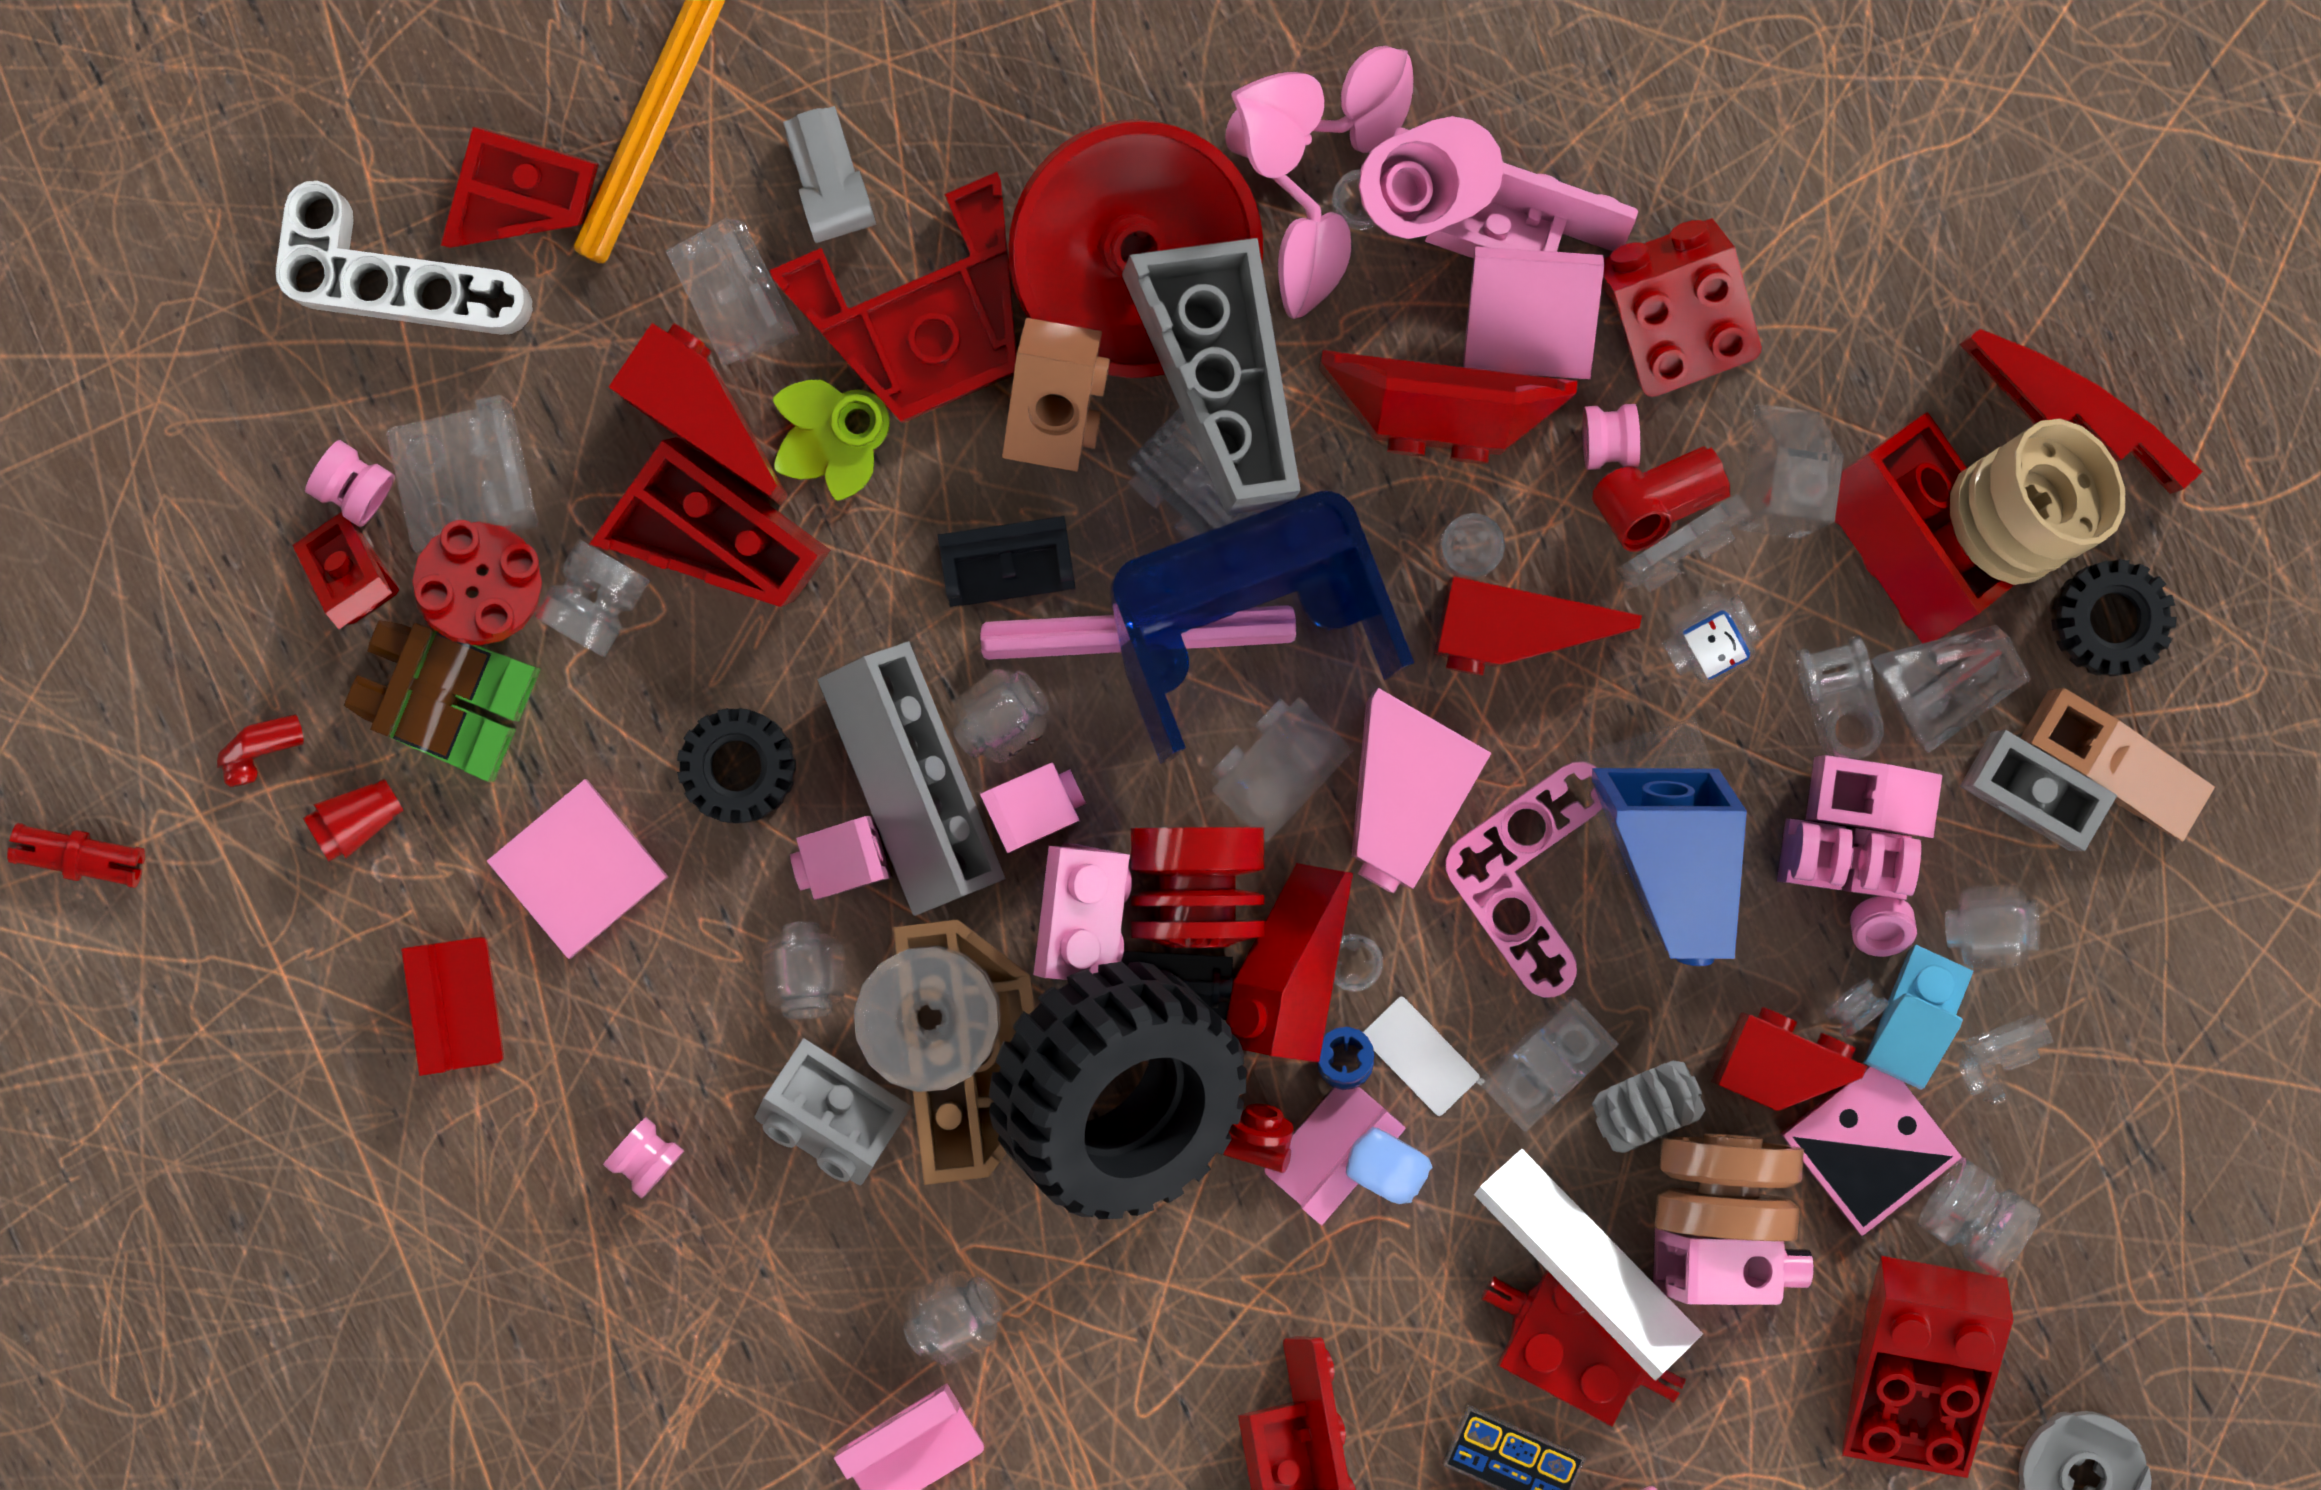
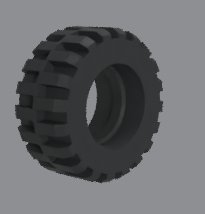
M1123 962L1098 965V972L1092 974L1088 969L1081 970L1068 976V984L1057 990L1055 987H1050L1038 997L1041 1003L1030 1014L1024 1011L1014 1023L1013 1029L1016 1031L1011 1042L1003 1041L997 1055L996 1063L1001 1067L1000 1071L992 1072L989 1097L994 1102L990 1104L989 1113L992 1127L999 1134L998 1141L1001 1146L1053 1203L1061 1205L1069 1213L1081 1217H1093L1095 1215L1098 1219H1122L1124 1211H1127L1131 1216H1138L1153 1211V1204L1160 1200L1168 1203L1172 1202L1184 1194L1182 1187L1192 1179L1199 1182L1211 1170L1208 1165L1210 1160L1216 1153L1222 1155L1231 1141V1135L1228 1133L1231 1125L1239 1124L1244 1107V1101L1239 1095L1246 1093L1247 1069L1243 1066L1244 1053L1241 1044L1231 1033V1027L1178 976L1169 970H1159L1154 964L1144 962H1130L1128 967ZM1149 1060L1141 1081L1127 1099L1105 1115L1087 1121L1094 1102L1103 1089L1116 1076L1135 1064Z

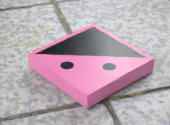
M1870 1066L1867 1067L1862 1079L1839 1087L1780 1134L1789 1146L1804 1149L1803 1164L1861 1236L1865 1235L1962 1158L1905 1083Z

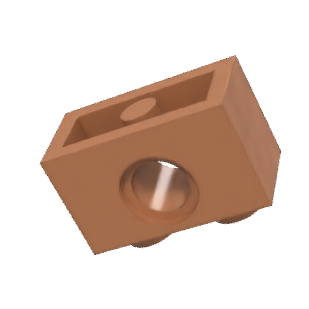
M1026 318L1017 351L1002 458L1078 472L1083 447L1091 449L1096 447L1102 411L1091 410L1090 405L1092 395L1104 396L1110 364L1109 358L1098 357L1102 331ZM1051 394L1061 395L1065 398H1058Z

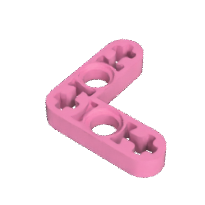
M1585 761L1571 762L1556 770L1459 838L1451 846L1446 858V872L1454 887L1524 986L1533 994L1543 998L1559 996L1573 985L1577 975L1576 958L1569 945L1516 870L1591 819L1602 809L1596 790L1593 787L1590 793L1594 802L1584 808L1580 802L1574 801L1560 810L1570 821L1558 828L1551 810L1536 798L1543 791L1549 790L1552 801L1558 799L1568 790L1564 779L1570 774L1575 773L1581 780L1589 776L1592 777V768L1597 767ZM1521 809H1532L1543 817L1546 823V831L1537 843L1522 845L1511 838L1508 831V822L1515 812ZM1494 826L1497 827L1503 845L1515 854L1517 858L1509 864H1505L1500 852L1487 862L1485 867L1489 875L1485 879L1479 880L1474 874L1467 875L1465 878L1461 876L1458 868L1464 860L1460 852L1466 847H1470L1475 853H1480L1493 844V841L1484 833ZM1505 898L1522 900L1530 911L1528 925L1523 931L1516 934H1508L1501 931L1493 921L1494 907ZM1540 926L1544 927L1549 934V937L1538 940V945L1549 958L1560 954L1565 960V963L1559 968L1563 979L1554 985L1548 978H1543L1537 982L1532 977L1531 973L1537 968V962L1528 948L1520 957H1517L1510 948L1511 946L1528 941Z

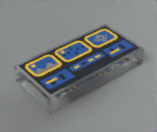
M1467 1404L1442 1464L1498 1490H1573L1586 1457L1583 1454Z

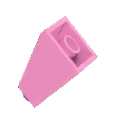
M1380 688L1372 692L1366 702L1351 856L1363 863L1357 874L1386 891L1394 893L1399 884L1406 888L1414 889L1489 759L1491 752Z

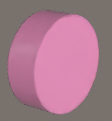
M1885 896L1869 898L1861 902L1853 910L1850 917L1853 942L1860 951L1868 955L1886 957L1901 953L1912 945L1917 935L1914 911L1910 904L1903 899Z

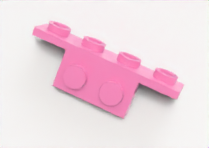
M1397 128L1394 136L1404 133L1408 129ZM1503 163L1504 170L1500 189L1488 206L1469 218L1427 235L1425 240L1427 243L1474 258L1475 247L1557 252L1562 234L1614 251L1616 248L1626 244L1635 224L1638 210L1620 203L1613 197L1602 194L1597 195L1559 182L1552 176L1535 174Z

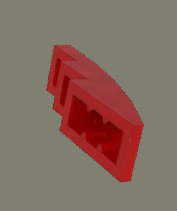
M1978 329L1959 344L2034 424L2043 420L2063 419L2083 426L2104 444L2116 462L2122 460L2131 452L2169 494L2185 489L2203 472L2153 424L2101 386L2044 354L1983 329Z

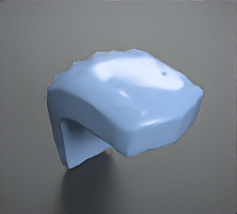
M1371 1127L1352 1145L1348 1155L1346 1174L1353 1181L1388 1201L1396 1204L1412 1203L1414 1196L1418 1195L1428 1178L1429 1171L1433 1167L1430 1159L1417 1149L1379 1128Z

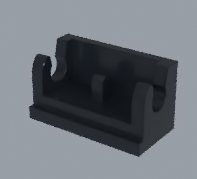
M1065 516L937 534L946 595L950 608L1076 589Z

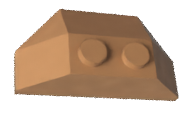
M958 919L893 927L924 1185L989 1177L1007 1154L998 1141L999 1134L992 1127L989 1113L990 1104L994 1102L989 1097L992 1072L1000 1071L1001 1067L996 1063L997 1055L1003 1041L1011 1042L1016 1033L1013 1029L1014 1023L1024 1011L1030 1014L1035 1009L1031 975Z

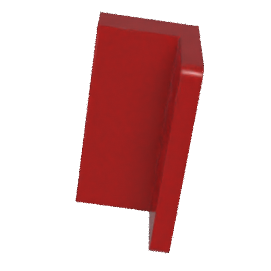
M476 937L401 948L419 1076L502 1062L504 1060V1050L488 940L485 937Z

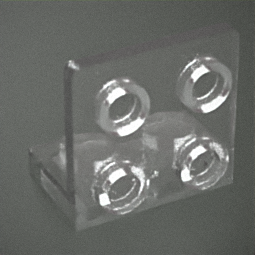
M502 395L475 400L477 409L396 426L387 430L386 435L411 548L415 552L421 553L430 540L441 533L445 525L455 520L462 519L469 522L479 521L500 525L511 532L539 526L512 403Z

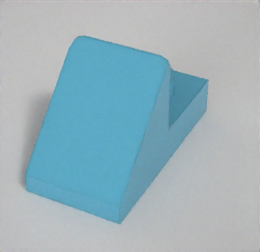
M1918 945L1911 947L1863 1063L1920 1090L1925 1088L1963 1022V1019L1956 1014L1974 971Z

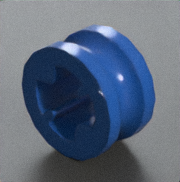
M1351 1027L1335 1028L1326 1033L1323 1039L1320 1061L1317 1062L1318 1072L1322 1079L1330 1086L1341 1090L1355 1089L1364 1084L1371 1076L1374 1066V1050L1369 1038L1360 1030ZM1341 1044H1344L1345 1051H1348L1349 1045L1359 1049L1360 1051L1357 1054L1358 1069L1347 1073L1346 1066H1343L1342 1072L1331 1067L1334 1062V1052L1332 1049Z

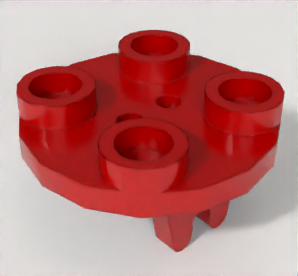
M462 519L448 523L440 534L430 540L417 558L412 579L417 609L429 626L451 641L476 646L501 642L523 629L537 610L542 589L538 555L533 547L528 545L524 539L500 525L479 521L469 522ZM486 569L488 573L485 576H480L477 574V571ZM469 591H476L478 593L475 598H469L466 594Z

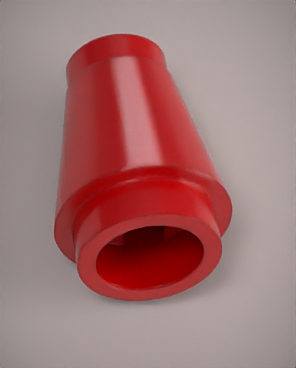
M383 778L375 784L371 783L313 804L316 810L303 817V820L326 859L330 862L342 854L347 859L393 820L394 816L404 810L387 781Z

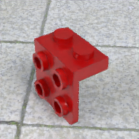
M1713 218L1705 221L1691 220L1674 227L1670 234L1646 243L1633 242L1616 248L1610 256L1603 258L1602 288L1618 310L1637 380L1645 395L1656 397L1753 361L1760 355L1762 346L1735 246Z

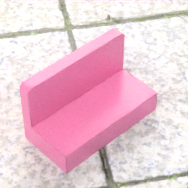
M1360 1087L1349 1090L1333 1088L1292 1135L1290 1143L1291 1158L1286 1172L1280 1173L1264 1168V1171L1271 1180L1296 1200L1302 1209L1322 1226L1358 1184L1346 1174L1348 1155L1354 1142L1371 1127L1379 1128L1396 1138L1406 1128Z
M946 1383L838 1449L834 1459L845 1478L848 1480L853 1477L860 1490H922L981 1454L984 1450V1443Z

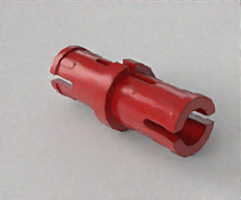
M17 823L14 826L9 841L31 845L35 848L18 844L16 848L8 847L7 851L8 862L12 864L20 863L60 871L63 878L79 881L82 876L124 884L130 888L138 886L143 870L118 865L117 863L135 867L137 863L144 864L145 862L144 848H132L90 839V833L74 830L71 835L29 827L22 823Z

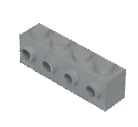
M908 641L864 656L817 679L913 916L1005 880L1006 878L910 642Z

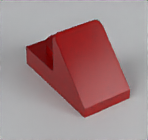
M342 512L292 545L325 614L338 629H341L346 624L356 623L399 592L396 582L358 526L343 517Z

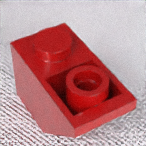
M1762 1007L1758 1017L1741 1012L1711 1082L1779 1111L1862 1079L1868 1066L1852 1060L1856 1050L1855 1047L1824 1033H1820L1816 1043L1793 1034L1798 1023L1797 1021Z

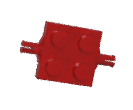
M1547 1269L1541 1280L1527 1293L1501 1281L1496 1276L1490 1279L1487 1286L1506 1295L1509 1300L1487 1289L1484 1290L1481 1300L1514 1316L1511 1338L1497 1363L1498 1367L1613 1427L1628 1396L1638 1389L1640 1385L1667 1398L1672 1403L1678 1398L1679 1392L1662 1384L1658 1379L1655 1381ZM1666 1370L1659 1377L1661 1380L1679 1389L1683 1388L1686 1380L1684 1377H1680L1669 1370Z

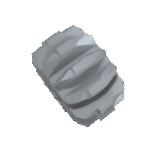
M1674 1060L1646 1070L1599 1092L1592 1103L1597 1116L1596 1123L1603 1138L1606 1137L1613 1151L1621 1153L1634 1150L1697 1122L1706 1110L1700 1096L1702 1092L1695 1076H1691L1684 1062Z

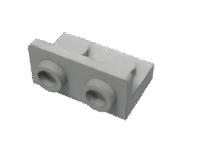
M803 1038L763 1098L754 1118L763 1124L764 1132L775 1142L790 1148L796 1145L815 1157L818 1166L829 1176L839 1181L848 1182L851 1180L858 1185H862L911 1106Z

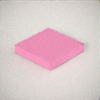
M1475 247L1463 367L1532 376L1591 379L1604 271L1603 255Z
M587 779L579 783L487 860L488 864L568 959L575 956L668 878L667 874Z

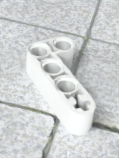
M306 181L296 186L288 195L284 207L276 263V280L280 289L302 306L316 310L499 335L513 334L521 330L529 321L533 311L532 298L528 290L509 273L494 269L350 250L353 211L349 202L328 184L320 181ZM318 199L331 200L334 211L331 221L320 229L308 228L305 220L307 208ZM309 262H321L325 274L322 284L312 292H300L296 281L298 271ZM373 270L385 271L388 277L386 292L381 298L374 301L362 300L359 293L361 279L366 273ZM444 278L449 280L452 294L446 305L436 310L426 309L422 302L424 287L435 279ZM504 288V292L514 300L513 306L503 307L499 317L496 318V313L486 305L470 302L469 289L478 297L493 299L498 298L500 289Z

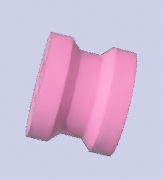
M1624 404L1617 411L1604 412L1598 406H1585L1583 408L1582 436L1586 469H1600L1605 463L1619 462L1623 467H1639L1640 425L1636 404Z
M645 1117L620 1143L603 1165L612 1173H623L631 1180L632 1191L642 1199L674 1165L684 1150L675 1142H664L656 1134V1125Z

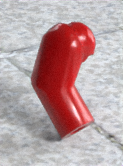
M289 715L244 727L218 753L217 768H222L224 783L229 787L252 783L258 776L254 759L263 754L303 745V732L297 715Z

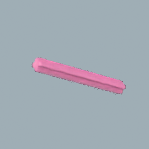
M1283 605L985 622L981 626V652L984 658L991 660L1291 643L1295 641L1296 617L1293 607Z

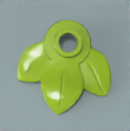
M805 380L794 383L778 392L773 397V402L779 412L795 427L788 432L778 450L774 463V469L777 473L799 480L816 479L825 475L828 489L836 501L849 498L862 490L874 473V449L883 443L889 432L890 416L885 404L871 392L850 390L841 393L823 380ZM864 411L869 415L870 426L864 433L854 434L848 430L847 419L851 413Z

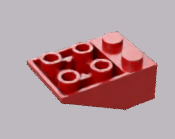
M1887 1256L1880 1257L1866 1308L1842 1446V1456L1968 1478L2014 1321L2007 1278Z

